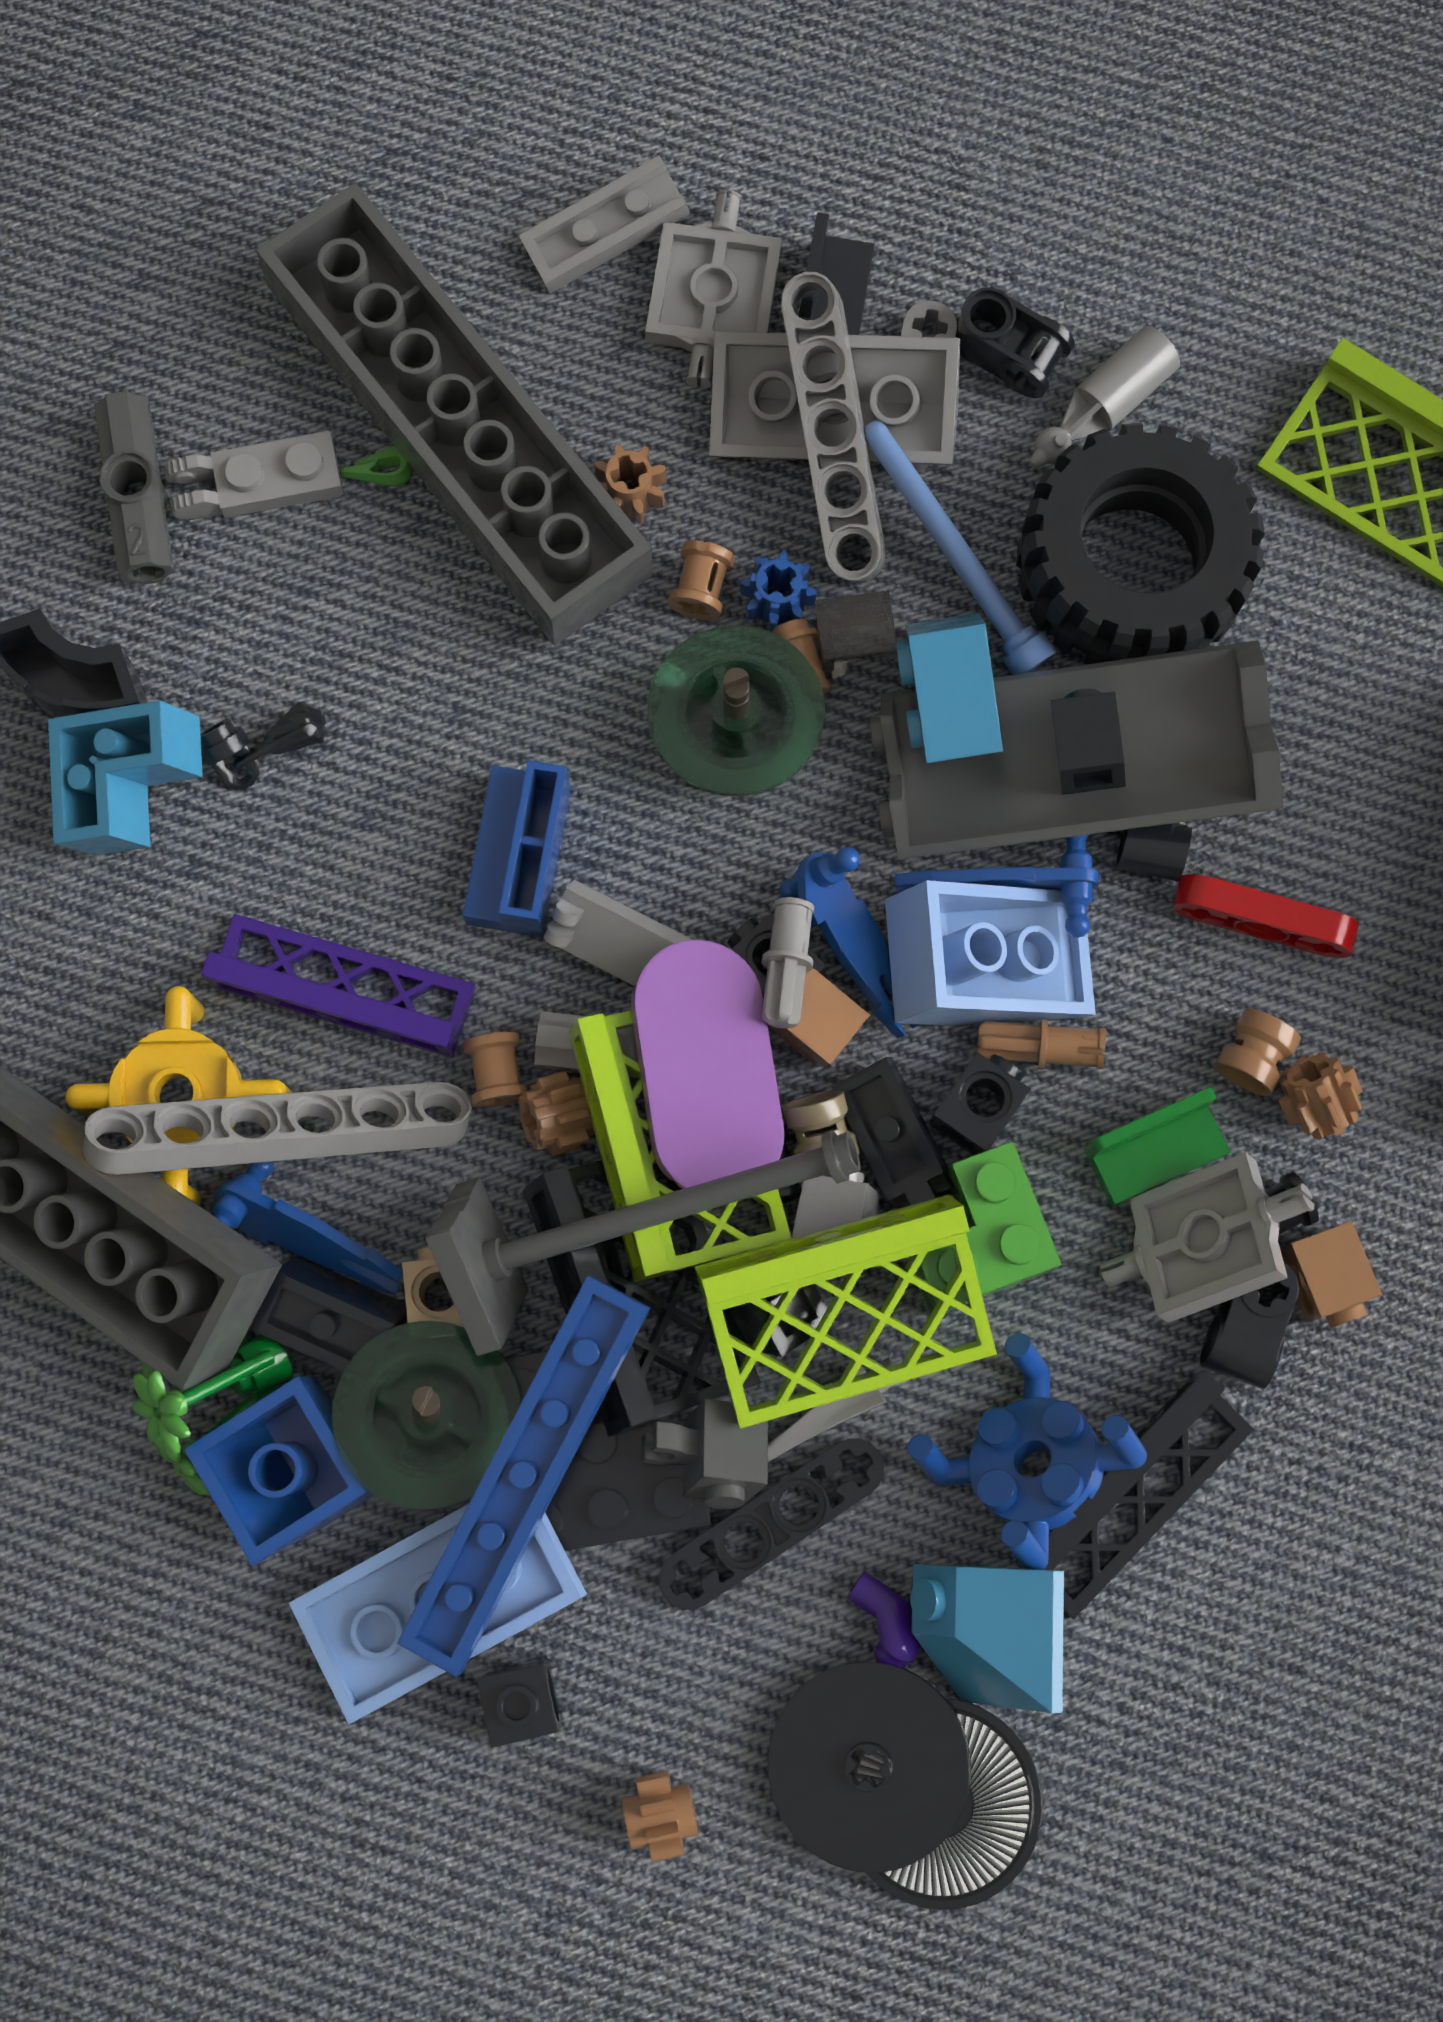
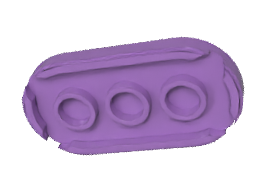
M706 940L682 941L670 945L657 953L642 971L633 989L631 998V1015L652 1152L660 1170L670 1181L673 1180L683 1189L777 1161L781 1157L784 1144L783 1119L768 1025L762 1018L764 1000L759 981L751 967L737 953L721 944Z

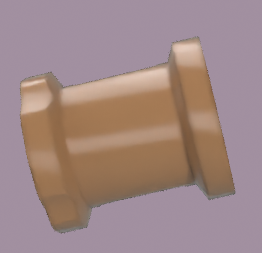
M698 540L686 541L682 545L680 552L684 560L677 589L669 593L668 605L674 611L690 618L717 620L721 617L723 609L719 597L725 574L733 569L735 558L731 551L715 543Z
M496 1032L475 1036L463 1042L464 1053L471 1055L477 1090V1092L471 1095L473 1107H497L517 1103L519 1096L523 1095V1092L528 1091L527 1086L520 1084L515 1048L520 1045L519 1033Z

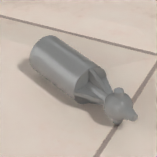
M1151 326L1141 328L1073 390L1060 427L1046 428L1038 435L1035 443L1036 450L1029 461L1030 466L1035 469L1047 463L1056 464L1058 455L1072 445V441L1086 438L1087 435L1102 429L1112 430L1180 367L1178 352L1170 340L1159 330Z

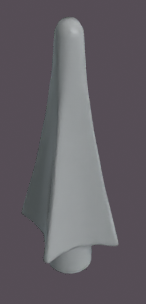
M889 1357L880 1362L885 1367L894 1365ZM862 1365L856 1376L871 1372L873 1370L870 1369L867 1371L865 1367ZM893 1385L811 1408L786 1430L768 1442V1463L804 1441L886 1403L887 1401L882 1393Z

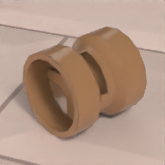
M1251 1008L1244 1009L1235 1025L1237 1034L1235 1045L1223 1047L1214 1067L1223 1077L1239 1087L1255 1094L1271 1096L1281 1077L1276 1065H1280L1283 1059L1293 1056L1301 1041V1036L1290 1025L1268 1013Z

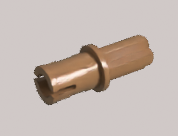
M1041 1019V1025L984 1021L980 1023L978 1028L977 1052L987 1059H990L992 1054H996L1011 1061L1037 1062L1038 1069H1045V1063L1096 1067V1069H1103L1105 1055L1103 1054V1049H1105L1106 1028L1088 1029L1048 1026V1019Z

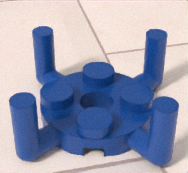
M1016 1333L1006 1340L1005 1351L1024 1376V1399L1011 1403L1004 1408H993L983 1415L979 1421L978 1434L973 1442L969 1457L947 1459L931 1438L925 1434H918L912 1437L908 1442L907 1451L934 1484L948 1486L971 1483L983 1505L1006 1524L1001 1531L1002 1541L1024 1568L1044 1570L1049 1561V1530L1061 1527L1076 1517L1074 1511L1088 1496L1091 1500L1100 1488L1104 1471L1139 1468L1147 1460V1451L1127 1420L1120 1415H1112L1103 1422L1102 1434L1109 1444H1101L1090 1424L1073 1404L1050 1398V1369L1028 1336L1023 1333ZM1037 1451H1048L1051 1453V1463L1044 1473L1036 1477H1024L1021 1475L1022 1464L1030 1454Z

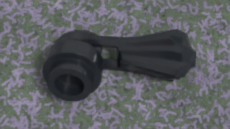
M298 702L267 732L263 742L251 749L247 745L250 740L242 726L234 727L229 718L222 720L200 734L202 759L207 766L212 765L221 782L232 790H245L254 785L260 775L257 759L269 753L282 754L324 743L326 724L324 713L322 710L315 709L309 704ZM236 752L239 756L233 761V768L243 766L247 768V775L241 779L233 776L224 762V759Z

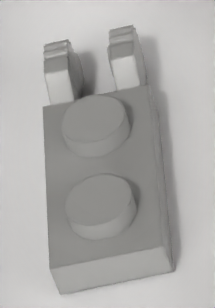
M331 430L210 452L211 457L200 454L188 455L184 458L178 457L177 459H171L172 461L164 465L166 481L174 483V485H189V483L211 480L216 482L217 492L205 489L195 490L190 493L178 494L170 500L172 516L180 520H194L195 518H205L223 514L224 518L344 495Z

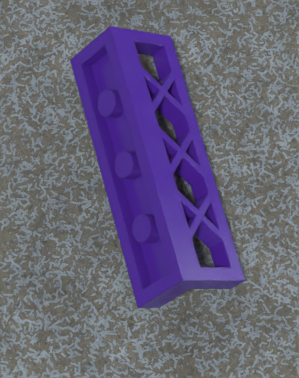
M237 914L233 915L221 953L217 954L209 951L201 976L214 989L452 1059L454 1058L476 989L474 983ZM245 933L270 940L279 960L265 967L238 960L237 956ZM280 943L298 948V950L286 955ZM313 954H319L330 958L339 977L323 985L297 977L292 965ZM340 961L359 967L346 973ZM377 971L390 975L399 995L386 1002H381L357 995L351 983ZM399 978L418 983L419 985L406 991ZM433 989L457 995L449 1021L417 1012L411 1001ZM405 1004L407 1009L402 1008L400 1006Z

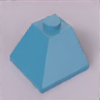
M913 1564V1588L910 1597L912 1634L962 1701L1046 1713H1062L1064 1571L973 1565Z

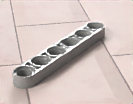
M444 1082L114 1106L99 1109L91 1114L86 1121L83 1156L93 1169L105 1174L120 1175L444 1147L456 1144L464 1137L472 1106L466 1092L458 1086ZM433 1106H441L451 1110L457 1118L450 1122H439L430 1118L424 1110ZM379 1111L389 1115L395 1123L388 1127H375L364 1121L362 1115L366 1112ZM307 1116L319 1117L328 1122L331 1128L320 1133L310 1132L299 1126L297 1121ZM243 1121L254 1122L262 1126L266 1133L257 1138H245L234 1132L232 1126ZM174 1127H187L197 1132L200 1138L188 1144L177 1143L170 1140L165 1135V1132ZM119 1132L128 1136L133 1143L126 1148L109 1149L102 1146L96 1139L104 1133Z

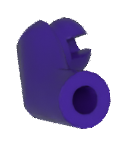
M863 1571L846 1598L877 1619L880 1640L874 1650L876 1661L905 1668L908 1662H913L916 1659L920 1648L919 1642L912 1634L911 1603L875 1577Z

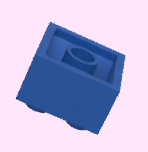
M297 1376L184 1449L251 1566L260 1563L329 1525L383 1490L377 1478L363 1460L358 1446L316 1377Z

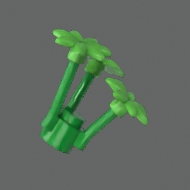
M245 1334L226 1371L183 1392L175 1389L166 1393L163 1381L167 1379L159 1371L153 1370L142 1362V1374L138 1373L133 1377V1384L140 1399L133 1402L132 1409L140 1417L150 1418L146 1427L148 1440L154 1442L164 1460L174 1463L176 1475L183 1477L188 1487L196 1494L210 1495L184 1450L196 1441L191 1438L180 1448L178 1438L183 1439L191 1435L189 1428L180 1417L187 1413L188 1406L230 1385L239 1396L247 1393L250 1394L249 1397L202 1436L204 1437L274 1392L276 1385L290 1379L292 1376L291 1365L280 1343L263 1335L250 1340Z

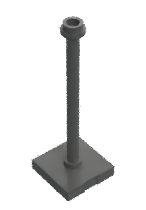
M834 1131L822 1134V1147L510 1242H508L481 1178L477 1177L455 1185L445 1203L446 1206L440 1217L436 1218L425 1239L475 1353L479 1356L502 1349L529 1289L520 1271V1266L829 1173L837 1184L849 1180L850 1174L860 1172V1160L850 1133L846 1132L837 1135Z

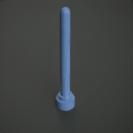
M878 421L869 423L864 429L867 444L1005 643L1001 646L1007 655L1003 659L1004 664L1012 675L1035 671L1058 653L1044 632L1037 634L1032 625L1025 628L887 427Z

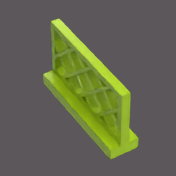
M1342 337L1326 365L1259 462L1256 471L1443 588V567L1439 565L1435 543L1443 542V532L1433 534L1426 504L1429 501L1443 499V488L1424 492L1417 462L1418 460L1437 456L1443 458V399ZM1326 387L1349 400L1353 420L1320 427L1315 403ZM1361 408L1374 416L1363 418ZM1306 416H1308L1310 429L1296 432ZM1388 424L1398 430L1401 434L1404 453L1372 459L1365 428ZM1355 431L1362 462L1329 468L1323 437ZM1313 440L1319 471L1295 475L1276 463L1287 445ZM1413 440L1425 448L1415 450ZM1407 463L1413 494L1381 501L1374 470ZM1364 472L1370 499L1369 504L1348 508L1335 500L1331 479ZM1321 481L1323 492L1310 483ZM1416 504L1422 536L1399 540L1389 534L1383 511ZM1373 513L1375 524L1362 517V515ZM1424 546L1426 556L1413 548Z
M631 1010L609 1016H604L601 1013L579 1018L569 1030L615 1209L674 1192L656 1181L652 1167L655 1158L652 1149L648 1152L644 1133L650 1136L648 1122L639 1117L635 1103L643 1089L639 1064L622 1054L616 1031L633 1026ZM627 1070L639 1077L633 1090ZM776 1189L751 1197L765 1206L772 1232L749 1237L727 1224L726 1222L738 1202L736 1201L726 1204L718 1218L707 1211L693 1214L694 1217L713 1227L698 1251L676 1256L669 1231L673 1221L623 1235L622 1238L634 1283L792 1239L779 1190ZM720 1232L734 1240L733 1242L713 1246Z
M946 1195L695 1266L740 1429L997 1355L966 1234L970 1230L964 1206L951 1195ZM952 1245L958 1268L944 1291L915 1275L928 1251ZM910 1257L904 1269L893 1263V1261ZM879 1265L899 1276L881 1309L850 1293L863 1270ZM847 1275L840 1287L828 1281ZM909 1283L939 1298L920 1332L891 1316ZM812 1284H817L835 1295L816 1328L786 1311L798 1289ZM962 1284L967 1304L955 1298ZM782 1293L776 1305L763 1299ZM845 1301L875 1317L857 1350L827 1334ZM751 1302L769 1312L770 1316L755 1342L750 1346L728 1333L723 1310ZM951 1305L971 1316L977 1341L949 1349L931 1337ZM780 1320L811 1336L793 1368L762 1352ZM886 1324L915 1339L903 1362L889 1367H885L867 1357ZM821 1342L851 1358L839 1381L826 1385H821L803 1375ZM926 1346L937 1352L920 1357ZM733 1348L746 1354L739 1369ZM756 1361L787 1377L774 1400L748 1407L743 1384ZM862 1365L873 1370L856 1376ZM797 1384L809 1389L792 1394Z

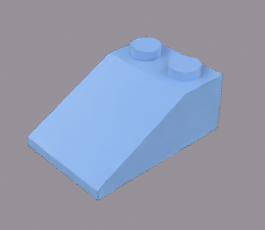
M926 880L885 899L895 1023L949 1026L980 1024L984 1021L1018 1022L1041 1019L1086 1018L1096 1015L1088 933L1080 938L1072 937L1067 933L1065 922L1068 918V907L1061 901V890Z

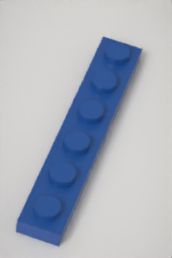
M593 1276L586 1277L397 1642L398 1645L455 1677L463 1672L651 1307Z

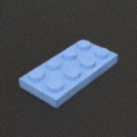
M469 1504L289 1602L348 1725L446 1672L398 1645L397 1642ZM544 1513L470 1658L587 1595L546 1513Z

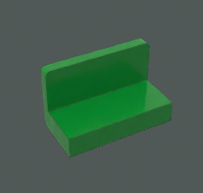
M1212 1087L1099 1136L1084 1149L1111 1207L1231 1153L1209 1108V1105L1217 1099Z

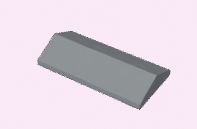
M715 331L710 457L808 460L786 333ZM848 335L864 428L874 421L883 423L912 464L953 465L959 399L960 338ZM831 352L817 354L808 366L810 381L815 383L831 381L839 370L838 356ZM842 414L827 416L819 427L820 441L826 446L842 444L850 433L849 419ZM868 445L870 462L880 463Z

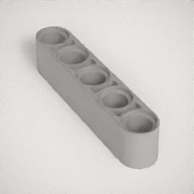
M802 272L794 276L785 285L782 293L781 307L825 557L830 569L837 576L851 582H866L873 579L882 570L886 559V549L868 445L864 435L865 428L844 306L837 289L826 276L817 272ZM811 290L825 292L828 295V307L825 313L815 320L799 318L797 304L800 298ZM822 352L836 354L839 358L837 375L826 383L810 381L808 376L810 361ZM832 414L847 416L850 422V433L847 439L837 446L822 444L819 438L821 422ZM844 475H852L858 478L861 485L859 500L847 509L834 507L830 500L832 483ZM852 537H864L870 542L872 547L870 562L863 569L849 571L841 562V548Z

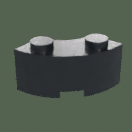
M41 609L0 622V667L32 703L54 718L148 702L137 669L120 644L93 648L72 643L56 631Z

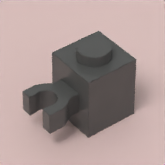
M704 1399L684 1419V1427L674 1423L657 1421L653 1425V1434L645 1433L642 1436L641 1463L656 1465L683 1464V1496L704 1498L705 1505L711 1508H739L768 1484V1421L740 1429L732 1402Z

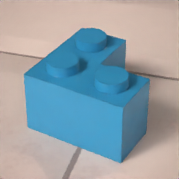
M979 613L906 624L907 640L895 642L902 686L913 684L916 693L918 709L906 711L911 749L923 747L927 763L1002 752L1003 746L986 623Z
M158 700L48 719L53 842L55 845L93 855L150 848L148 786L203 777L200 716Z

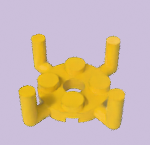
M175 986L169 989L165 996V1029L150 1033L138 1041L140 1044L132 1049L125 1058L122 1057L113 1070L110 1083L74 1084L66 1091L65 1099L71 1108L89 1118L91 1114L103 1108L160 1103V1092L163 1086L174 1078L190 1080L193 1086L191 1101L293 1092L283 1082L275 1079L242 1080L236 1063L225 1049L200 1032L191 1030V1024H195L202 1019L204 1007L186 988ZM174 1127L165 1132V1135L170 1140L177 1143L188 1144L200 1138L197 1132L187 1127ZM124 1135L131 1143H133L128 1136ZM188 1169L161 1171V1179L197 1205H200L201 1197L199 1192L188 1185Z

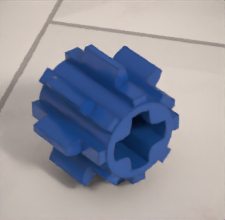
M782 551L779 554V559L770 561L767 557L762 559L757 556L754 558L755 573L752 572L751 578H742L740 582V594L750 597V602L746 606L747 619L756 618L757 621L763 619L768 622L770 633L780 624L795 619H803L802 611H805V606L816 604L817 590L807 587L811 566L809 564L801 565L800 562L795 565L788 561L787 551ZM773 586L776 592L768 595V588ZM789 589V596L784 598L780 592Z

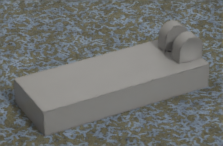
M658 155L518 236L551 294L662 231L663 222L676 223L690 215V211L682 194L679 193L670 177L663 160Z
M573 880L566 887L562 899L556 904L552 914L553 920L549 923L544 934V939L549 944L559 947L633 986L636 985L645 966L657 953L675 943L693 940L576 880Z

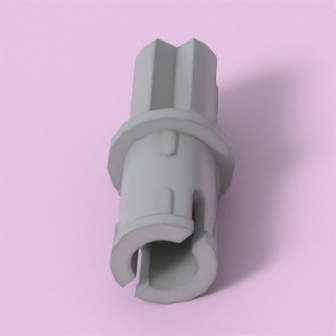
M793 897L780 898L775 900V904L773 903L774 916L770 951L762 955V965L767 969L762 1018L764 1022L771 1024L772 1027L780 1029L796 1027L800 1023L805 974L813 969V959L808 955L814 905L807 900Z

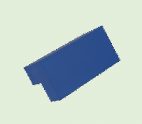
M527 760L526 770L524 771L492 765L463 911L466 925L544 937L571 793L567 766Z

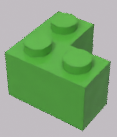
M1014 1142L969 1157L950 1166L948 1174L954 1185L951 1191L954 1199L964 1206L970 1230L966 1234L982 1297L1050 1273L1062 1265ZM949 1245L928 1251L915 1275L944 1291L958 1268L953 1246ZM962 1284L955 1298L967 1304ZM921 1289L931 1314L939 1298ZM950 1305L948 1310H951L955 1307Z

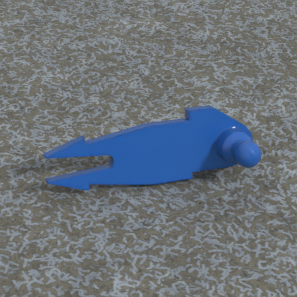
M1088 835L1064 838L1066 840V852L1060 858V868L1001 867L895 874L896 892L900 893L929 880L1061 890V901L1068 907L1065 929L1072 937L1080 938L1085 936L1090 930L1087 906L1093 901V888L1099 886V872L1092 869V856L1086 852L1085 841Z
M844 847L836 855L820 852L810 854L799 863L793 878L785 879L780 885L779 892L781 898H800L814 905L811 928L816 925L819 926L839 962L875 1008L871 1012L897 1039L905 1036L906 1033L902 1025L895 1023L894 1009L880 983L881 981L893 999L888 946L862 898L856 899L844 878L845 872L854 871L858 867L860 862L859 853L851 847ZM909 1024V1025H910L911 1028L913 1029V1028H915V1027H917V1026H919V1025H921V1024Z
M273 1161L249 1163V1168L245 1173H238L232 1180L223 1181L215 1191V1204L211 1208V1214L228 1227H239L245 1234L266 1245L271 1241L307 1260L359 1280V1285L396 1295L400 1289L401 1284L397 1282L402 1278L403 1270L373 1248L368 1250L320 1219L281 1199L277 1202L262 1194L261 1183L272 1174L274 1170Z

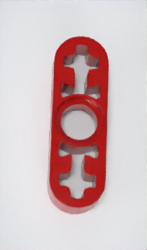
M1198 874L1181 876L1172 906L1176 913L1191 920L1332 958H1347L1352 955L1359 927L1357 920L1336 911Z

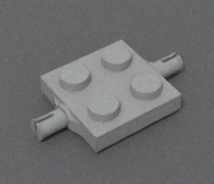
M724 189L717 192L713 223L708 222L692 226L663 222L645 338L646 343L680 347L691 352L686 383L693 388H697L701 366V389H708L712 385L715 331L769 333L782 251V238L752 234L736 226L742 197L733 190H731L727 212H725L727 190Z
M1241 1153L1130 1198L1136 1226L1134 1249L1116 1258L1102 1261L1100 1263V1269L1104 1271L1101 1273L1102 1277L1110 1288H1114L1118 1284L1143 1276L1150 1286L1156 1315L1167 1323L1287 1279L1278 1243V1225L1281 1221L1307 1211H1313L1314 1203L1311 1201L1313 1198L1307 1186L1303 1183L1269 1197L1264 1191L1257 1161L1248 1153Z

